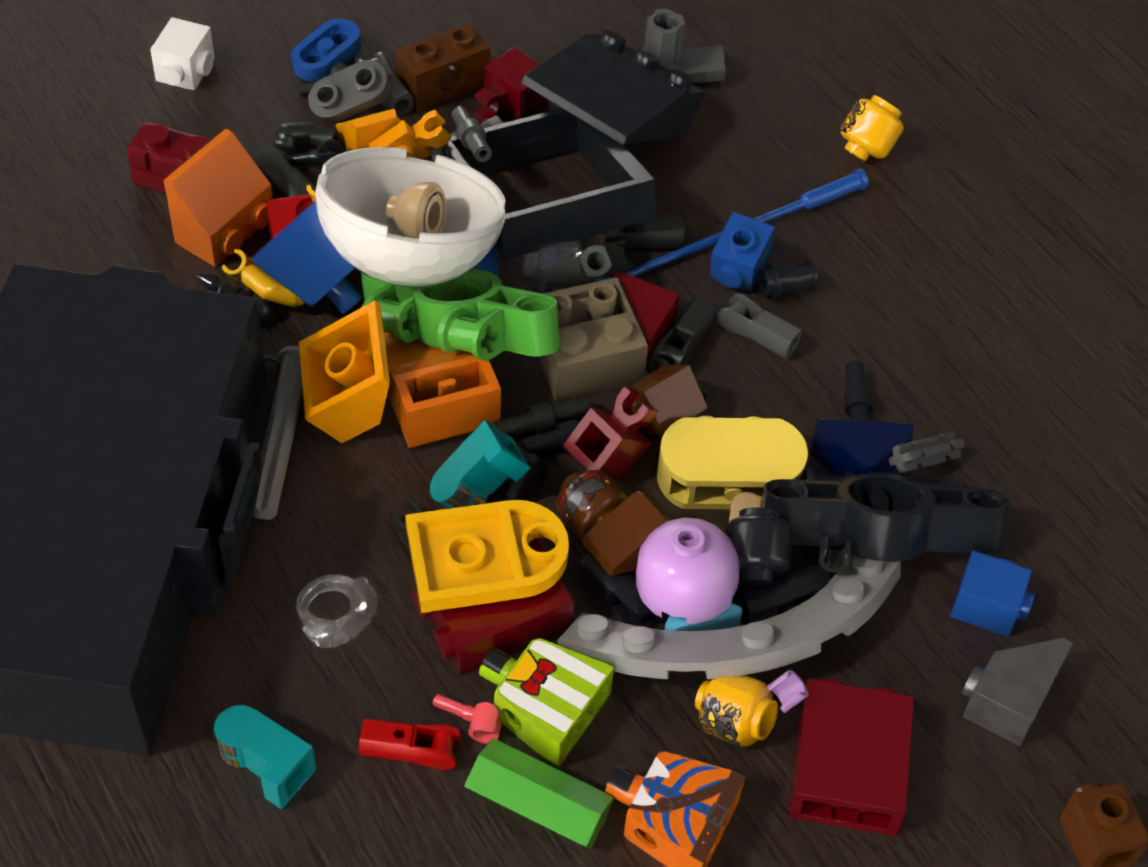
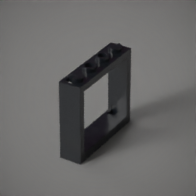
M563 108L484 128L486 142L492 151L491 158L486 162L477 161L471 150L462 145L457 135L451 136V140L441 147L442 156L463 163L482 174L578 150L608 185V187L505 213L501 234L494 245L504 260L656 219L654 178L623 144Z

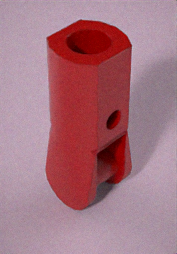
M364 718L359 740V755L409 762L438 770H451L455 768L457 758L453 754V747L460 742L461 732L457 728L446 724H409ZM418 742L430 743L432 748L419 747L417 744Z

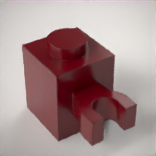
M512 47L499 57L493 58L484 66V88L475 93V100L483 105L475 111V117L484 122L493 116H499L503 111L514 120L529 117L546 105L549 99L521 83L524 75L540 64L515 47Z
M624 386L616 398L614 411L591 407L563 446L587 470H601L608 474L611 479L624 480L651 445V442L638 428L652 421L658 410L653 405L642 404L638 412L634 414L632 404L640 393L635 388Z

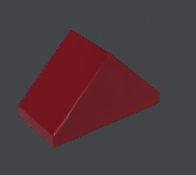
M613 272L611 278L617 277L647 342L646 369H648L647 361L653 357L658 342L676 322L679 294L625 272Z

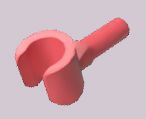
M437 694L434 697L433 706L471 722L468 735L473 740L483 744H488L493 738L498 740L502 723L498 719V710L493 704L481 702L476 707L441 694Z

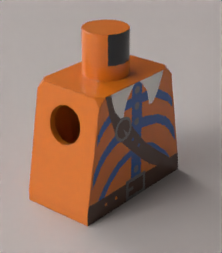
M664 751L657 754L646 777L618 764L610 776L605 793L613 796L615 800L630 806L624 828V836L630 842L667 867H707L740 801L746 775Z

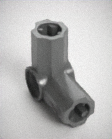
M670 8L655 10V13L647 18L645 42L642 50L657 56L660 59L658 65L669 71L675 69L688 74L694 79L692 84L724 81L726 69L724 52L721 45L682 49L685 20L683 15L672 12Z

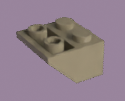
M617 277L544 293L557 300L560 348L550 355L539 356L542 371L555 402L632 385L644 378L643 373L646 369L648 345Z

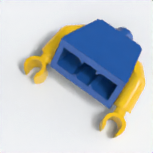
M308 184L306 188L313 203L251 258L242 250H234L242 258L239 268L231 270L223 264L222 269L234 280L242 282L266 301L292 308L299 307L304 303L312 307L325 295L344 314L363 295L345 277L355 267L337 252L325 235L317 213L315 191Z

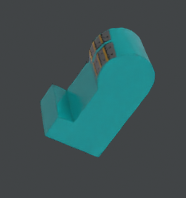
M484 420L436 471L430 483V495L436 502L447 509L485 504L488 495L492 494L508 477L517 482L530 469V466L514 439Z
M235 705L226 708L215 720L214 732L221 758L230 766L235 768L246 767L259 776L265 799L281 810L317 770L313 746L254 708L246 705Z

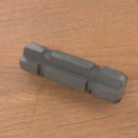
M947 432L897 444L892 448L893 456L889 457V463L891 466H896L900 473H907L957 460L961 457V448L965 447V442L963 438L957 439L954 432Z

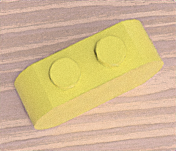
M756 416L747 418L683 417L672 423L662 437L657 481L664 496L671 503L682 509L730 510L733 498L741 492H750L757 495L761 500L762 507L764 484L768 481L775 479H803L808 449L801 433L793 425L780 418H761Z

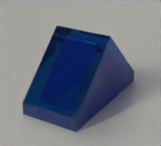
M816 419L810 445V455L832 474L843 475L846 470H854L855 475L862 473H890L897 468L889 463V457L893 456L892 448L897 444L911 442L914 426L913 424Z

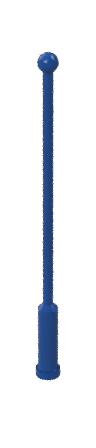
M856 169L850 175L801 194L798 201L754 219L767 223L801 208L810 210L856 190L862 191L869 186L868 177L864 170ZM722 232L624 272L632 276H638L716 244ZM597 277L593 282L606 280V278Z

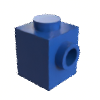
M732 212L711 253L710 277L718 280V282L728 288H740L752 293L757 283L758 272L760 269H764L772 253L775 227Z
M972 550L950 617L1009 637L1016 619L1026 621L1030 612L1035 592L1026 590L1032 570L1018 566L1010 560L994 558Z

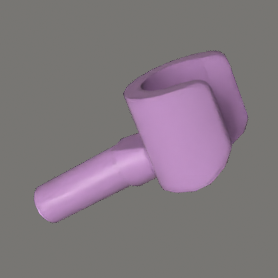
M788 670L766 687L769 692L772 691L782 703L780 709L783 713L789 711L808 696V690L804 682L792 670Z

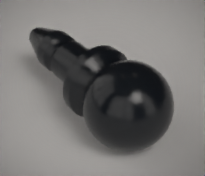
M203 272L196 274L197 281L206 291L256 298L260 329L267 328L275 322L278 313L276 303L266 301L256 293L253 294L248 286L240 292L237 287L228 282H223L216 275Z

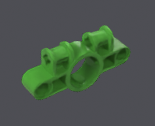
M470 269L461 276L443 283L429 286H404L373 278L361 271L364 295L363 306L374 300L380 304L384 333L393 334L399 341L410 343L419 339L429 346L441 348L442 351L455 353L459 350L470 352L476 359L483 361L491 360L503 351L536 357L550 355L560 348L557 300L549 295L502 286L501 279L491 272Z

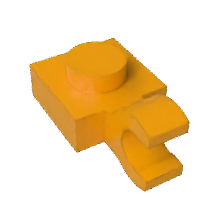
M432 110L426 113L413 126H409L403 120L368 144L370 148H406V157L424 160L431 155L429 146L433 148L442 147L452 137L442 127L446 123L445 119L436 110Z

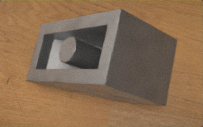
M1059 638L995 651L985 670L978 666H975L962 691V694L970 697L962 717L1021 746L1073 642L1065 638Z

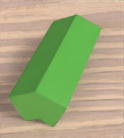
M494 738L478 755L464 784V787L588 848H592L600 830L605 825L614 799L613 796Z

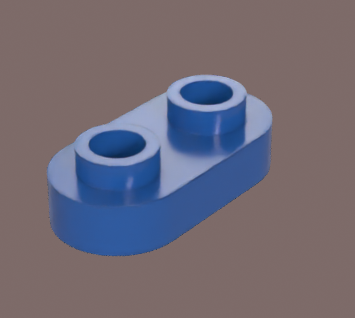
M341 18L332 19L322 24L293 48L291 58L294 74L300 79L311 82L329 76L333 66L338 63L347 62L360 50L361 38L358 25L351 20Z

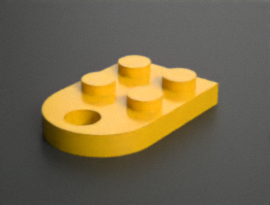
M507 500L405 515L421 613L532 597L551 588L561 578L566 569L569 550L567 531L561 520L552 511L537 503L524 500ZM536 538H547L554 542L556 546L548 552H538L530 548L528 544Z

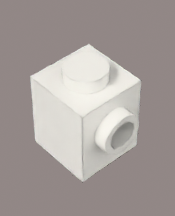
M171 17L150 49L156 81L194 91L203 76H207L210 73L215 59L211 28Z

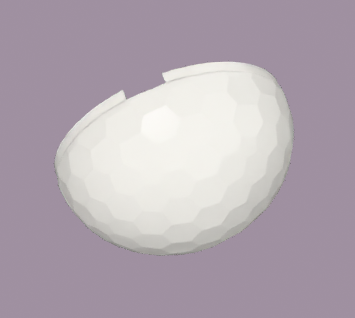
M372 147L347 151L325 162L322 173L318 177L315 190L319 221L325 235L337 252L351 265L368 276L404 286H429L457 278L475 267L492 249L501 234L505 221L504 207L506 202L502 191L484 174L456 160L436 154L435 162L406 157V148ZM417 183H438L446 198V217L441 233L420 232L419 239L404 237L398 231L396 224L389 222L386 218V206L389 198L393 194L400 195L405 189Z

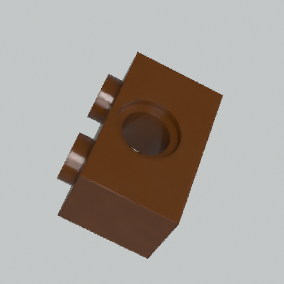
M471 23L396 49L397 76L413 95V108L417 113L484 88V66L490 62V46Z

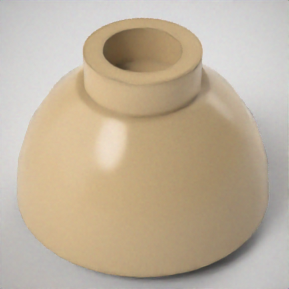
M417 183L405 189L400 195L393 194L389 198L386 206V218L389 222L396 224L398 231L404 237L419 239L420 232L441 233L446 217V198L438 183Z

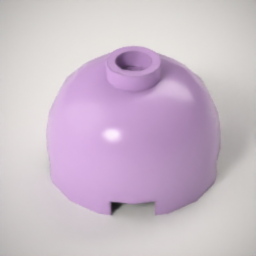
M688 517L667 521L648 535L639 551L636 587L641 600L655 615L662 617V612L673 617L686 618V624H697L712 620L729 609L732 604V597L738 589L740 570L738 554L732 540L715 524L700 518Z

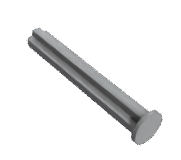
M298 346L284 347L278 353L277 359L279 364H281L261 450V481L257 494V503L252 516L256 519L272 520L278 511L303 397Z

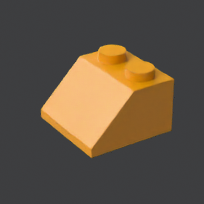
M374 300L298 342L305 420L340 443H344L381 423L390 379L381 306Z

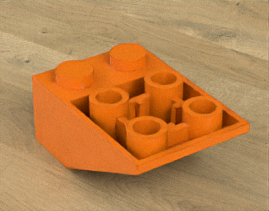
M384 333L390 379L388 396L408 448L472 432L484 420L494 425V421L501 419V387L489 360L476 359L472 353L462 350L455 353L442 351L441 348L429 346L419 339L410 343L402 342L393 334Z

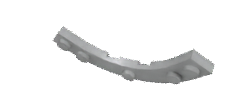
M851 553L848 568L836 573L828 584L813 597L782 614L747 625L716 630L674 632L626 624L607 619L601 615H591L582 612L557 641L559 646L613 666L614 672L632 676L668 679L670 671H705L706 679H715L723 676H743L768 671L816 655L821 652L822 642L839 633L849 636L858 630L879 609L901 578V561H878Z

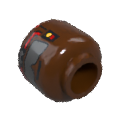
M587 470L573 473L564 480L557 497L556 510L568 528L578 539L582 540L588 531L628 497L608 474L601 470Z

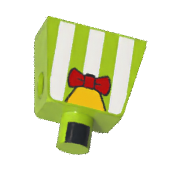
M541 638L532 640L518 660L497 648L491 649L484 658L479 670L480 676L497 685L494 693V706L498 710V719L501 723L558 769L611 695L614 667L605 662Z

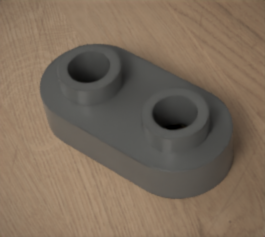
M374 60L360 61L317 81L309 92V106L321 120L327 123L340 122L386 100L392 89V78L379 62ZM372 75L371 81L368 84L361 85L365 76ZM329 92H333L332 99L328 102H323L324 97Z

